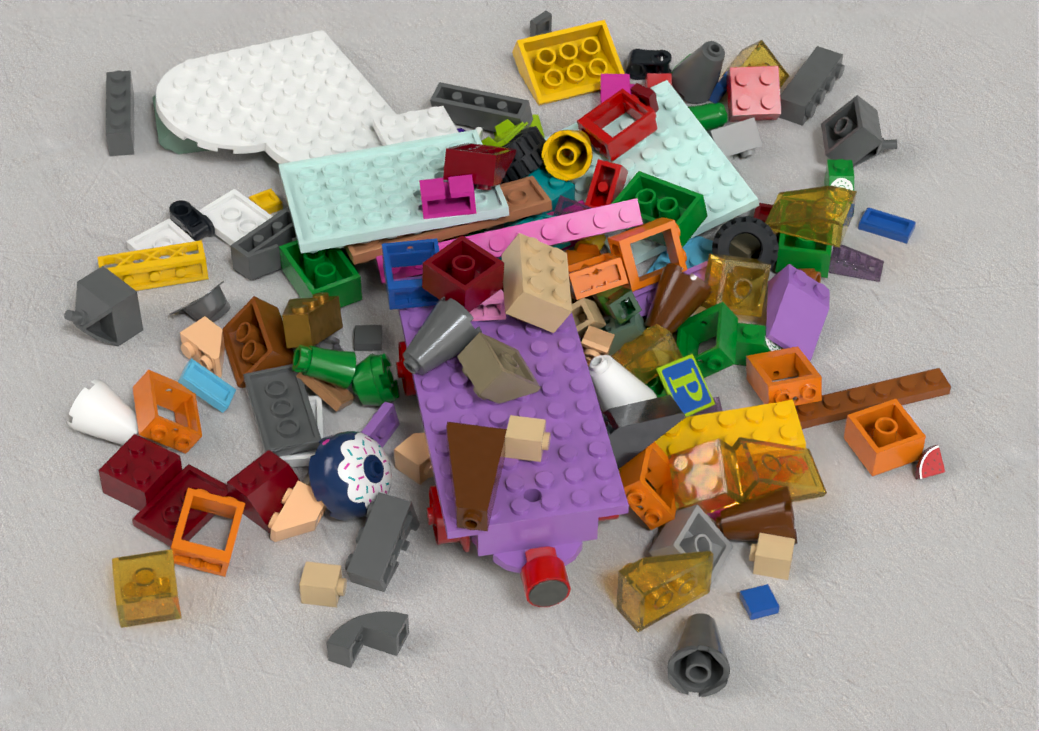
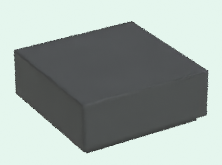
M544 11L530 20V37L552 32V14L548 11Z
M355 325V351L382 350V325Z

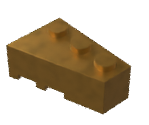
M317 293L312 295L313 298L289 299L282 315L287 348H298L299 345L314 346L343 328L339 296Z

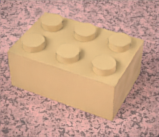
M519 233L502 253V261L504 262L505 314L554 333L572 313L567 253L559 248L544 244L533 237Z

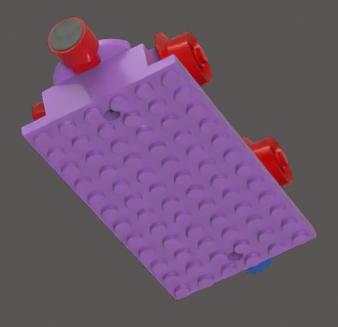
M422 276L407 277V278L393 279V280H394V281H400V280L420 279V278H422ZM435 306L398 309L405 341L398 343L399 362H396L397 377L402 378L405 396H417L436 483V486L429 487L430 507L426 508L428 525L433 526L437 545L460 542L464 552L468 553L471 540L476 545L478 556L492 554L494 563L507 571L520 573L526 599L531 605L550 607L561 603L569 596L571 591L565 566L573 562L582 550L583 541L598 539V522L616 520L620 514H627L629 510V504L573 314L571 313L554 333L517 320L506 314V320L471 321L473 327L476 329L479 326L483 334L517 349L541 387L536 393L498 404L489 399L483 400L473 391L474 385L462 372L463 366L457 356L424 375L412 374L403 363L405 360L403 353ZM510 415L545 419L546 432L551 433L549 450H543L541 462L513 458L504 459L488 531L458 528L446 447V423L454 422L507 429Z

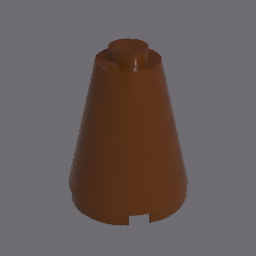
M667 263L663 269L644 324L648 329L646 333L657 341H660L661 338L667 340L712 293L711 287L693 273L688 275L682 272L684 268L672 263Z
M789 486L780 487L721 510V517H716L717 528L728 540L758 542L759 534L765 533L795 539V544H798L797 532L794 529L795 518Z

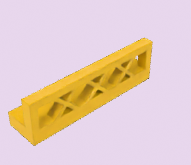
M202 240L97 257L99 268L104 265L118 264L107 269L136 291L209 279ZM197 250H198V252H199V253L190 254V255L185 254V253L190 252V251H197ZM165 255H169V256H170L169 258H165V259H161V258H160L161 256H165ZM135 260H144L140 263H134Z

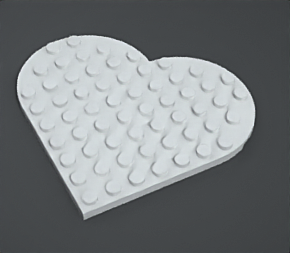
M323 30L188 59L170 69L161 78L156 90V110L159 118L179 138L183 140L189 138L198 142V147L216 152L218 148L232 149L233 154L265 151L279 164L383 146L373 128V119L386 115H396L393 109Z

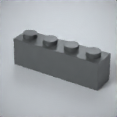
M817 46L780 95L781 115L778 118L802 126L808 118H812L817 105H821L826 93L833 89L835 80L837 78L840 79L843 75L845 65L842 64L843 54Z
M131 70L106 72V138L109 156L134 155V89Z
M439 82L430 99L432 107L444 106L453 123L475 128L481 127L485 130L496 132L495 126L508 119L514 125L528 122L522 129L524 130L529 128L533 121L529 100Z

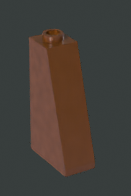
M454 422L446 423V447L458 528L488 531L505 459V435L507 429Z

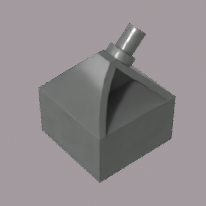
M858 95L821 123L825 155L831 160H852L853 167H856L876 157L879 152L897 149V139L884 140V137L882 138L878 111Z
M102 266L77 281L75 311L67 310L64 314L66 320L72 321L76 327L87 335L114 346H120L143 331L137 291Z

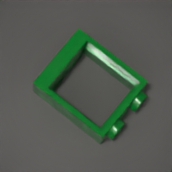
M724 302L689 317L678 328L675 360L693 354L703 378L734 365L738 317ZM717 336L715 347L698 354L700 343Z

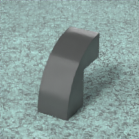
M381 611L367 613L347 621L327 641L328 661L351 668L363 645L397 656L409 635L408 615L399 612Z

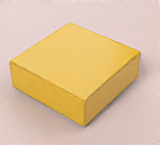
M271 188L249 196V200L269 214L283 209V202Z

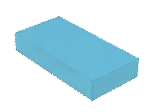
M193 359L186 363L178 380L180 384L222 413L228 409L236 392L234 387Z

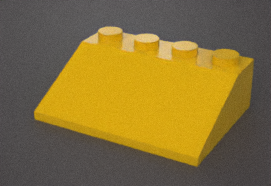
M605 20L516 41L512 51L519 74L538 106L600 91L601 74H625Z

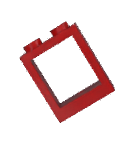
M623 88L577 120L579 130L589 136L591 146L611 162L658 129L655 119L657 116L653 108L644 105L636 95L629 94ZM625 112L636 119L634 123L614 137L603 130L604 127Z

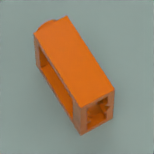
M662 217L607 238L611 254L621 257L628 280L627 284L621 285L622 287L633 292L660 281L665 267L643 276H638L630 246L631 243L663 232L670 263L684 268L682 272L687 271V256L681 247L679 239L680 229L675 220Z
M604 253L568 265L571 298L576 300L628 283L621 257L610 253Z
M798 346L746 356L747 381L764 404L788 401L794 397H797L794 401L795 406L822 401V376ZM799 376V377H797V378H792V379H786V380H781V381L772 382L773 380H778V379H784V378Z
M148 369L133 386L139 435L186 454L202 437L196 394L179 382ZM157 405L174 411L176 422L159 416Z
M653 442L623 465L620 472L629 506L650 530L675 519L683 473L662 449ZM645 478L653 485V487L656 489V492L645 481Z
M188 488L167 562L225 577L245 503L233 497H221L210 494L203 489L195 490ZM190 508L233 519L225 551L182 540Z

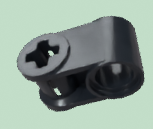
M633 49L628 56L626 74H630V78L633 80H645L647 73H659L660 70L661 74H671L672 71L669 68V63L672 60V55L666 50Z
M178 200L170 205V220L194 241H199L206 236L215 234L212 221L189 202Z

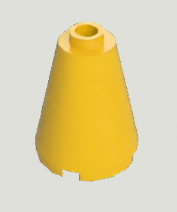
M557 131L543 145L542 160H544L545 168L557 179L569 181L579 178L591 166L593 158L589 136L583 131Z

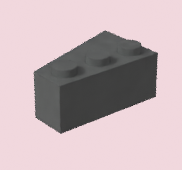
M289 207L284 208L230 245L234 270L249 280L281 270L279 246L297 240Z
M378 492L376 500L371 501L369 504L367 522L365 527H361L356 537L357 546L354 554H349L345 570L352 583L385 592L399 566L397 558L400 551H406L410 545V542L406 541L410 531H417L420 523L411 501Z

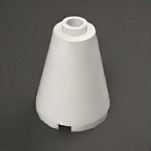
M600 355L591 360L588 369L603 413L610 408L657 398L653 390L611 356Z
M100 379L91 381L95 385L91 389L85 387L75 399L70 409L69 415L73 417L72 422L67 421V424L76 431L119 445H124L134 434L139 435L136 413Z

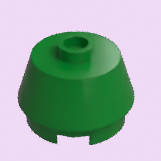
M372 353L356 365L351 384L355 395L359 397L363 405L381 406L384 402L391 403L400 397L398 381L393 378L389 368L392 364L385 353L380 355Z

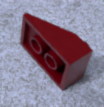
M464 143L446 148L443 180H448V177L472 175L473 184H476V189L491 190L492 186L499 185L516 155V149L474 143Z

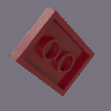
M188 464L132 518L133 525L171 547L188 488L195 490L203 489L210 494L229 497L227 484ZM190 508L182 540L190 541L216 514Z

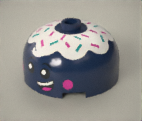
M344 431L322 438L319 441L320 444L315 455L310 456L309 479L317 502L322 501L331 512L330 516L338 520L348 521L367 516L369 504L371 501L376 500L378 492L388 495L391 488L392 473L385 451L373 438L357 431Z

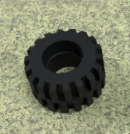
M536 126L522 130L507 144L502 146L504 148L516 149V155L500 184L525 178L544 164L542 150L546 140Z
M743 216L729 220L716 232L712 243L713 258L716 259L723 274L738 282H753L763 278L772 270L778 258L779 246L775 233L768 224L754 217ZM744 233L756 237L761 246L758 259L749 265L736 263L729 252L731 241L737 235Z

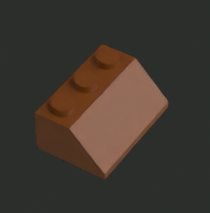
M253 296L222 329L225 348L237 385L240 388L246 387L243 374L293 364L294 351L292 348H287L283 320L279 309L264 300Z

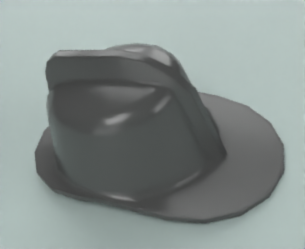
M224 281L203 297L169 313V315L183 309L196 321L204 316L212 322L217 321L230 310V304L220 287Z

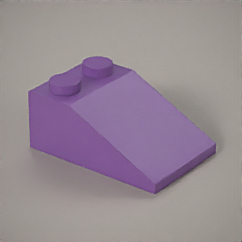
M788 264L768 281L766 338L784 349L798 346L808 360L811 361L829 311L830 290L824 284L818 283L807 276L802 270H798Z

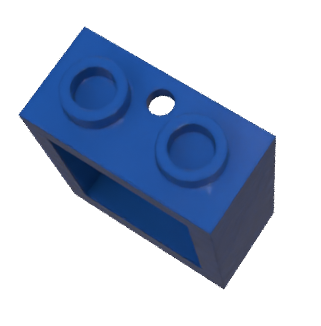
M437 238L382 243L383 269L390 310L435 306L439 301L438 298L422 288V278L394 281L392 268L423 265V262L439 252Z

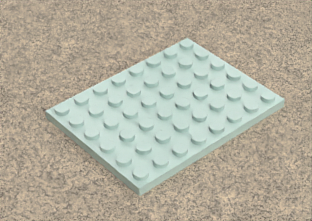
M668 80L651 87L657 96L659 110L656 112L657 117L655 119L658 129L612 162L623 165L628 170L624 188L636 173L641 171L704 195L708 217L691 238L759 206L756 195ZM625 112L604 127L603 130L614 137L634 123L636 119ZM575 123L562 130H579L578 124ZM593 147L592 163L588 171L579 178L569 180L575 184V203L581 200L586 202L597 160L611 162ZM626 230L604 234L606 237L604 246L610 254L611 251L607 238L625 232ZM646 238L630 244L635 265L667 250L666 246Z
M477 130L278 164L300 252L315 253L323 249L342 248L356 243H369L373 240L384 238L392 239L400 235L420 234L428 230L443 229L488 219L497 220L501 217L509 216V206L500 185L492 186L491 190L476 189V184H473L477 214L424 219L419 180L443 178L446 148L464 143L483 145Z

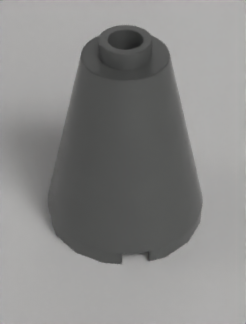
M707 41L679 63L672 73V87L677 94L680 92L685 96L684 100L695 104L709 101L716 84L719 82L725 57L724 48L717 42Z
M442 297L403 353L405 359L403 363L412 374L424 375L459 355L479 332L482 333V330L479 326L476 329L471 324V321L474 319L473 316L461 304L451 298L445 301V297Z
M697 613L687 619L668 662V679L673 687L684 694L689 695V692H698L699 697L710 696L722 690L728 682L730 665L716 621L708 614Z

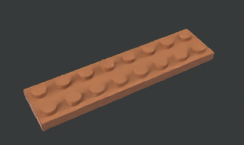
M530 176L500 184L509 206V216L501 217L497 220L488 219L443 229L428 230L420 234L400 235L392 239L384 238L373 240L369 243H356L346 245L344 248L354 265L367 263L370 260L376 259V256L382 255V243L437 238L438 242H442L448 238L467 235L470 232L481 229H489L495 225L514 222L531 215H539L552 210V201L536 179Z

